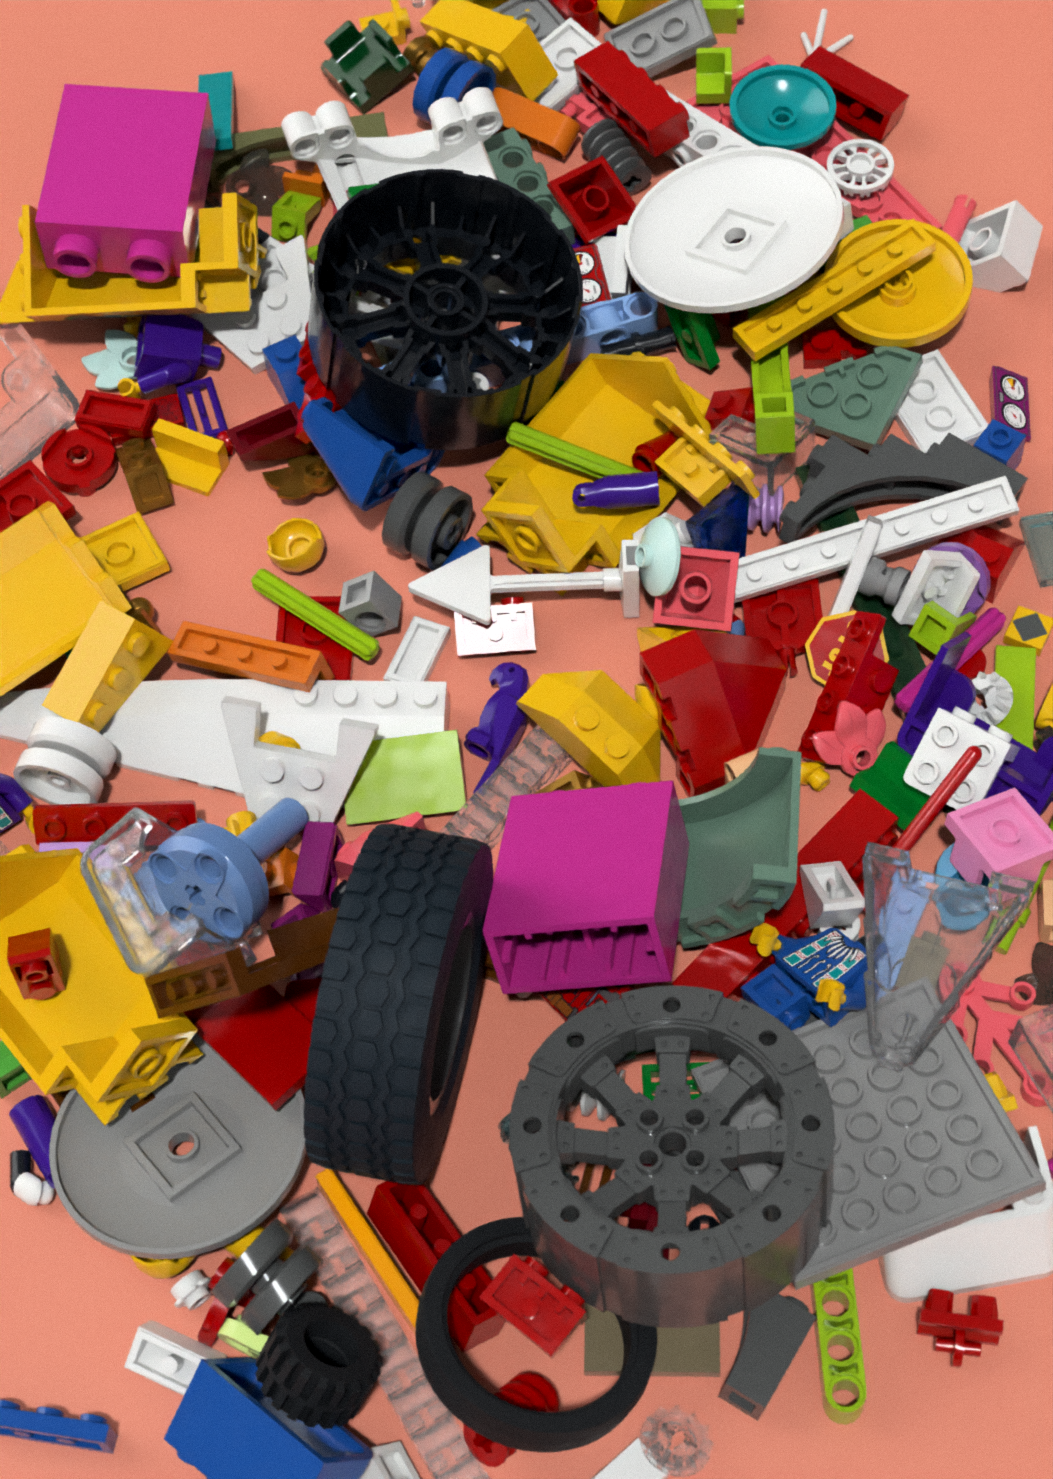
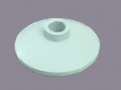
M656 517L648 523L642 534L640 544L635 551V563L639 567L641 582L645 590L652 596H664L672 589L677 579L681 548L679 535L673 522L665 517Z

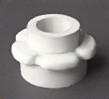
M194 1270L180 1279L170 1291L177 1300L174 1304L175 1307L187 1306L192 1311L205 1303L211 1296L208 1290V1285L211 1281L210 1277L205 1278L200 1270Z

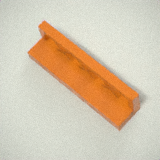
M188 621L182 622L173 640L174 642L167 652L174 662L305 692L311 691L315 680H333L334 678L321 651Z

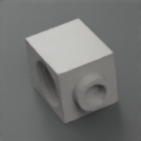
M371 571L343 582L339 614L368 635L374 636L398 627L402 596L375 571Z

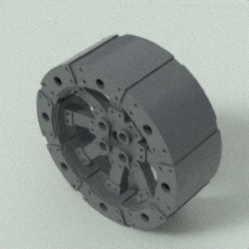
M693 986L646 987L621 993L620 999L606 1004L601 1000L585 1008L559 1026L535 1052L528 1063L529 1072L525 1080L520 1079L513 1098L509 1122L510 1150L526 1229L530 1228L532 1244L537 1254L552 1275L562 1285L565 1284L590 1306L602 1312L607 1310L620 1315L622 1320L661 1328H689L726 1321L730 1315L743 1310L747 1313L759 1307L780 1293L804 1269L819 1246L821 1230L823 1227H827L831 1212L835 1123L829 1089L825 1078H820L816 1071V1060L803 1042L785 1024L767 1011L746 1000L740 999L739 1002L723 997V992ZM691 1050L717 1054L718 1058L731 1061L729 1073L710 1094L706 1091L696 1099L691 1100L690 1088L687 1085V1064H690ZM656 1051L657 1064H659V1085H656L654 1100H650L640 1092L635 1094L617 1075L616 1064L634 1059L635 1055ZM764 1088L767 1089L775 1102L778 1100L781 1104L783 1119L770 1122V1127L737 1131V1127L728 1126L730 1118L749 1097H755ZM582 1089L593 1099L597 1098L616 1118L619 1127H610L608 1132L575 1128L574 1123L564 1121L566 1116L565 1107L568 1102H573ZM669 1150H679L683 1152L682 1154L674 1157L667 1156L664 1154ZM770 1160L771 1163H782L779 1175L773 1178L763 1193L755 1189L752 1192L732 1179L729 1171L738 1168V1165ZM576 1161L608 1165L609 1169L616 1170L614 1173L615 1178L593 1193L589 1190L580 1195L569 1178L564 1177L561 1164H575ZM642 1164H651L652 1166L647 1167ZM646 1202L656 1207V1212H658V1227H654V1232L640 1229L633 1230L614 1221L616 1217L636 1203L640 1205ZM702 1202L707 1205L711 1203L730 1217L724 1224L711 1229L689 1232V1227H686L687 1211H690V1207ZM763 1213H766V1218H767L769 1221H767V1220L764 1219V1217H763V1215H762ZM677 1248L680 1254L675 1260H666L663 1258V1249Z

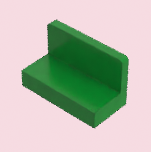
M663 304L686 362L711 370L720 362L714 343L720 339V334L712 313L683 311Z
M890 741L885 744L873 766L856 773L849 786L856 792L862 789L898 816V826L905 830L930 796L904 781V773L913 756L894 741Z

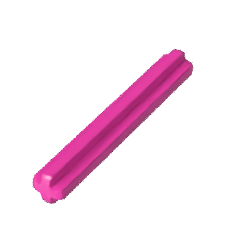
M995 607L989 608L964 631L972 636L955 670H958L1004 627V622L1006 621L1004 613L999 612ZM933 661L897 693L895 705L904 713L908 714Z

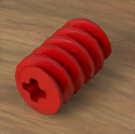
M531 1372L519 1373L493 1394L512 1405L540 1412H559V1399L555 1389L540 1375ZM465 1424L463 1426L465 1443L471 1454L480 1463L488 1467L500 1466L517 1451L515 1448L504 1446L481 1436Z

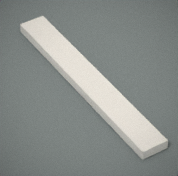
M1006 475L874 516L881 519L883 528L870 560L872 557L881 558L1018 515L1020 509ZM867 519L739 558L734 603L846 569Z

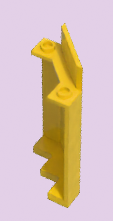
M47 501L0 532V697L74 648L100 600L123 613L132 608L111 575L102 570L84 541L75 536L55 504Z

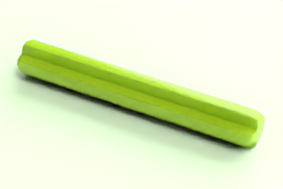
M513 422L510 425L506 435V441L509 444L599 479L607 475L643 472L518 422Z
M259 569L252 577L253 589L364 660L371 661L380 650L378 640L268 570Z

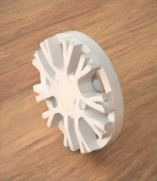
M852 139L839 144L831 151L827 159V171L836 181L838 188L844 190V195L850 194L853 197L855 193L860 194V198L864 197V195L870 197L871 192L879 189L883 191L888 186L893 176L894 160L889 150L882 144L868 139ZM857 147L869 148L867 153L857 152ZM837 159L844 164H833V162ZM882 164H888V168L877 167ZM855 182H862L861 185H855Z

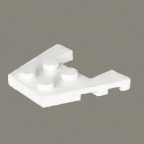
M302 235L273 250L288 279L253 297L250 311L226 312L224 314H188L192 318L201 321L204 325L203 329L210 335H213L255 375L266 369L262 352L263 348L293 335H296L302 346L304 344L306 336L305 326L309 320L312 292L310 281L312 278L307 257L308 245Z
M226 696L221 701V709L248 811L255 813L256 819H258L283 798H292L304 807L308 815V822L334 823L358 770L363 764L368 749L379 730V724L343 718L339 723L336 756L260 742L261 702Z

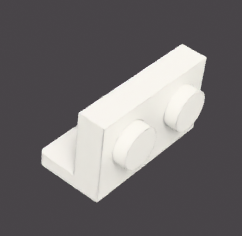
M923 550L891 615L899 624L914 625L924 605L933 600L958 618L980 578V573L960 552Z

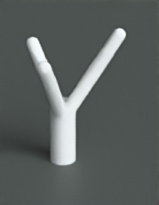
M822 9L820 12L814 46L812 47L806 32H802L800 35L808 56L822 44L828 13L826 9ZM849 34L826 50L834 53L851 42L854 36Z

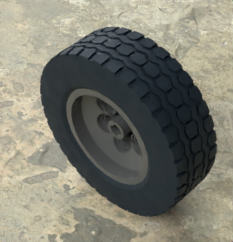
M396 824L377 825L368 835V839L365 840L360 854H358L354 863L353 871L350 873L336 916L337 920L329 942L328 954H326L311 1031V1044L308 1052L307 1075L305 1079L303 1116L305 1121L303 1125L304 1138H306V1152H308L307 1155L312 1163L326 1169L354 1173L355 1175L405 1185H422L432 1172L454 1111L468 1056L487 953V944L482 931L493 884V858L488 844L476 839Z

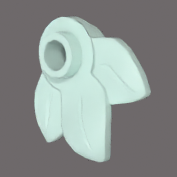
M106 330L105 343L107 349L81 358L85 369L90 374L98 376L95 381L96 388L113 390L117 388L118 382L123 378L138 379L133 377L137 341L135 336L128 332Z

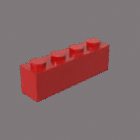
M606 41L573 61L579 88L654 158L690 137L687 124L689 114L685 106L681 102L676 103L661 84L656 85L642 67L635 66L625 51H619L609 41Z
M385 1181L376 1186L367 1215L422 1293L424 1284L438 1260L461 1236L424 1184L405 1185ZM481 1265L464 1276L451 1292L447 1309L449 1334L462 1353L499 1335L505 1322L503 1318L479 1299L480 1295L492 1282Z

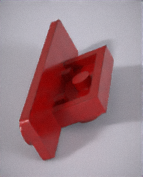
M857 611L850 622L838 656L832 664L830 675L822 693L818 697L814 713L807 729L802 735L801 744L797 751L802 752L801 759L825 764L814 748L812 735L820 731H835L836 716L841 701L855 704L863 710L865 715L877 708L881 711L883 710L899 670L872 654L886 622V617L881 614Z
M193 800L36 805L32 810L35 841L38 846L40 843L121 841V843L138 844L164 842L178 830L198 823L196 803Z

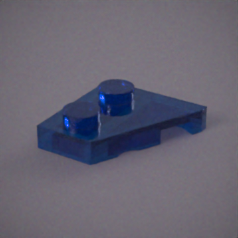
M734 484L688 519L685 524L693 546L695 548L740 552L739 558L745 557L749 494Z

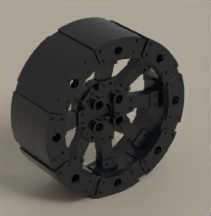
M425 169L405 172L380 180L379 184L368 190L365 188L358 192L330 220L320 239L317 260H315L308 320V342L313 364L325 388H330L336 395V402L365 427L386 438L409 445V442L425 444V449L461 450L480 447L506 438L508 429L513 422L527 426L557 392L560 386L583 302V282L580 266L573 247L563 230L557 228L551 220L552 217L540 205L517 189L480 174L479 176L464 174L460 170ZM413 238H417L421 242L415 243ZM440 255L462 258L468 261V263L464 267L442 263ZM493 255L500 256L497 260L492 258ZM410 258L414 259L417 271L413 275L407 273L403 275L383 266L391 262ZM491 275L497 276L510 286L516 294H494L493 291H486L483 284ZM369 290L390 299L391 304L387 308L366 314L355 313L348 315V307H350L357 291L367 293ZM497 321L521 322L522 326L531 327L532 348L530 352L519 345H514L499 333L495 326ZM391 335L393 339L404 338L403 346L391 364L387 363L382 370L374 368L369 362L365 363L361 358L362 353L359 349L365 347L366 342ZM469 352L478 356L483 354L503 370L502 375L506 380L502 382L501 387L497 389L491 388L486 391L477 389L475 380L472 381L468 362ZM433 355L436 356L440 367H444L447 383L446 393H441V390L414 385V387L410 386L411 379L422 362L425 364Z

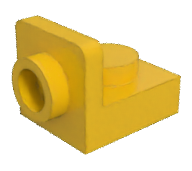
M390 0V12L359 18L361 31L368 26L369 21L374 19L393 38L396 45L407 43L405 29L410 28L407 8H400L398 0Z

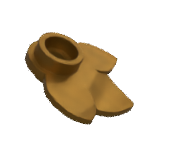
M314 453L288 458L289 467L263 472L265 482L271 488L278 490L277 497L287 500L304 498L312 492L323 493L334 487L337 482L324 460Z

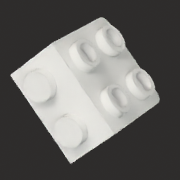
M957 706L954 707L952 712L938 707L903 778L910 786L931 796L966 749L970 746H978L982 751L981 759L946 803V805L957 810L985 799L1004 761L1013 762L1020 747L1010 743L1013 737L1012 734L992 724L988 731L975 725L974 722L977 716Z

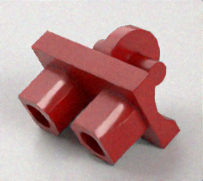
M932 1288L930 1289L925 1308H921L916 1335L936 1337L935 1351L952 1353L951 1367L961 1368L963 1355L980 1357L982 1344L998 1346L1000 1335L1002 1336L1004 1320L998 1319L995 1297L984 1295L972 1296L970 1300V1313L965 1315L952 1313L954 1293L948 1290Z

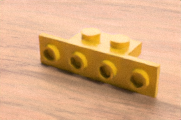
M658 400L652 404L666 427L679 437L654 462L660 471L700 505L705 507L731 481L753 499L760 495L752 482L756 476L743 461L739 460L735 464L732 461L733 457L722 444L716 442L712 445L709 442V436L697 424H694L692 427L687 425L689 423L688 420L675 406L668 409Z

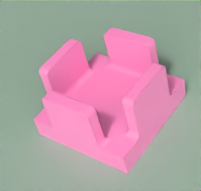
M1015 787L947 814L944 825L955 837L950 862L971 888L980 886L984 874H986L992 883L1001 880L1000 893L1003 897L1033 886L1038 880L1043 864L1053 859V831Z

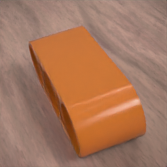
M495 87L492 93L503 118V125L496 133L514 127L521 139H527L531 148L553 158L564 160L577 138L581 126L565 114L504 88Z

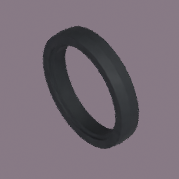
M523 1217L500 1219L476 1227L461 1236L443 1253L430 1272L420 1296L415 1338L420 1364L430 1386L443 1405L463 1424L481 1436L510 1448L531 1452H560L586 1446L599 1440L624 1420L643 1395L656 1357L657 1328L622 1320V1316L615 1314L622 1332L624 1344L621 1374L618 1381L607 1393L586 1406L563 1412H540L512 1405L496 1397L469 1374L455 1352L447 1322L449 1298L451 1292L464 1276L484 1263L503 1257H511L513 1254L539 1257L532 1244L530 1228L526 1229Z

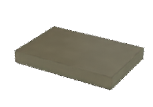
M585 1303L587 1319L585 1320L584 1375L620 1376L623 1366L624 1344L618 1320L614 1313L607 1310L602 1312ZM720 1322L689 1328L656 1327L657 1349L650 1376L720 1377Z

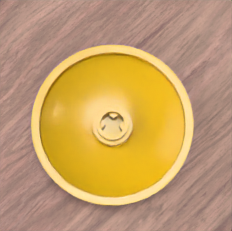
M890 219L877 221L851 232L837 244L827 260L824 272L909 220ZM917 221L936 241V251L831 316L847 333L863 342L876 346L908 348L929 343L945 335L964 316L972 294L973 274L971 264L958 242L941 229Z

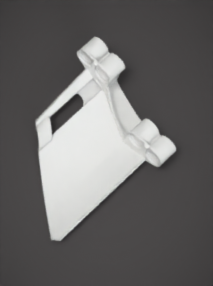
M477 87L465 94L462 102L459 103L451 97L436 100L428 109L432 129L413 134L373 138L356 137L346 106L341 101H329L322 104L316 110L314 116L305 111L292 112L281 123V128L292 157L301 161L317 163L337 210L348 201L346 191H348L349 187L378 184L380 180L410 171L451 169L463 171L464 174L479 176L480 174L498 180L483 142L502 127L503 118L492 91L486 87ZM499 255L492 256L495 260L500 257ZM461 258L462 263L459 266L464 267L468 261ZM491 275L483 284L486 291H493L494 294H516L510 286L497 276Z

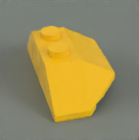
M603 670L542 674L515 703L604 787L630 785L637 782H660L661 730L658 722Z

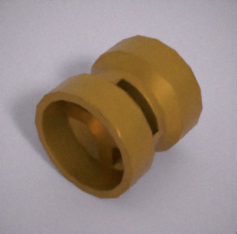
M421 36L415 38L406 46L403 55L411 62L415 69L414 71H417V76L419 77L426 63L439 50L435 49V45L427 37Z

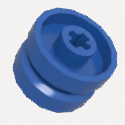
M443 48L430 58L418 78L412 101L413 112L418 119L431 125L428 109L432 103L445 97L454 98L458 103L462 102L465 94L477 87H486L493 92L496 87V74L491 67L479 61H469L466 55L452 48Z

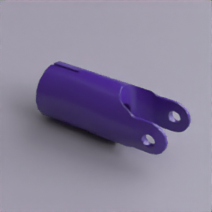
M657 471L607 475L594 482L581 483L575 486L572 499L575 505L579 507L596 506L608 510L660 505Z
M33 1095L17 1103L11 1109L9 1116L51 1188L55 1189L50 1171L49 1148L52 1128L56 1118L44 1097Z

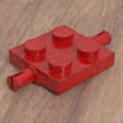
M818 577L741 601L744 635L769 639L787 669L786 677H788V664L790 677L797 674L795 655L807 653L805 643L821 618H823Z

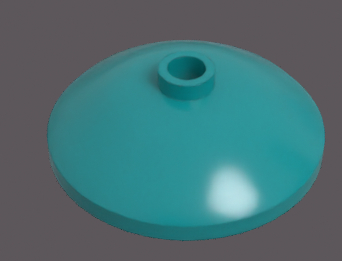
M772 65L751 72L736 85L730 98V117L734 127L745 139L762 147L793 150L808 146L818 141L828 132L836 115V97L830 85L815 72L794 65Z

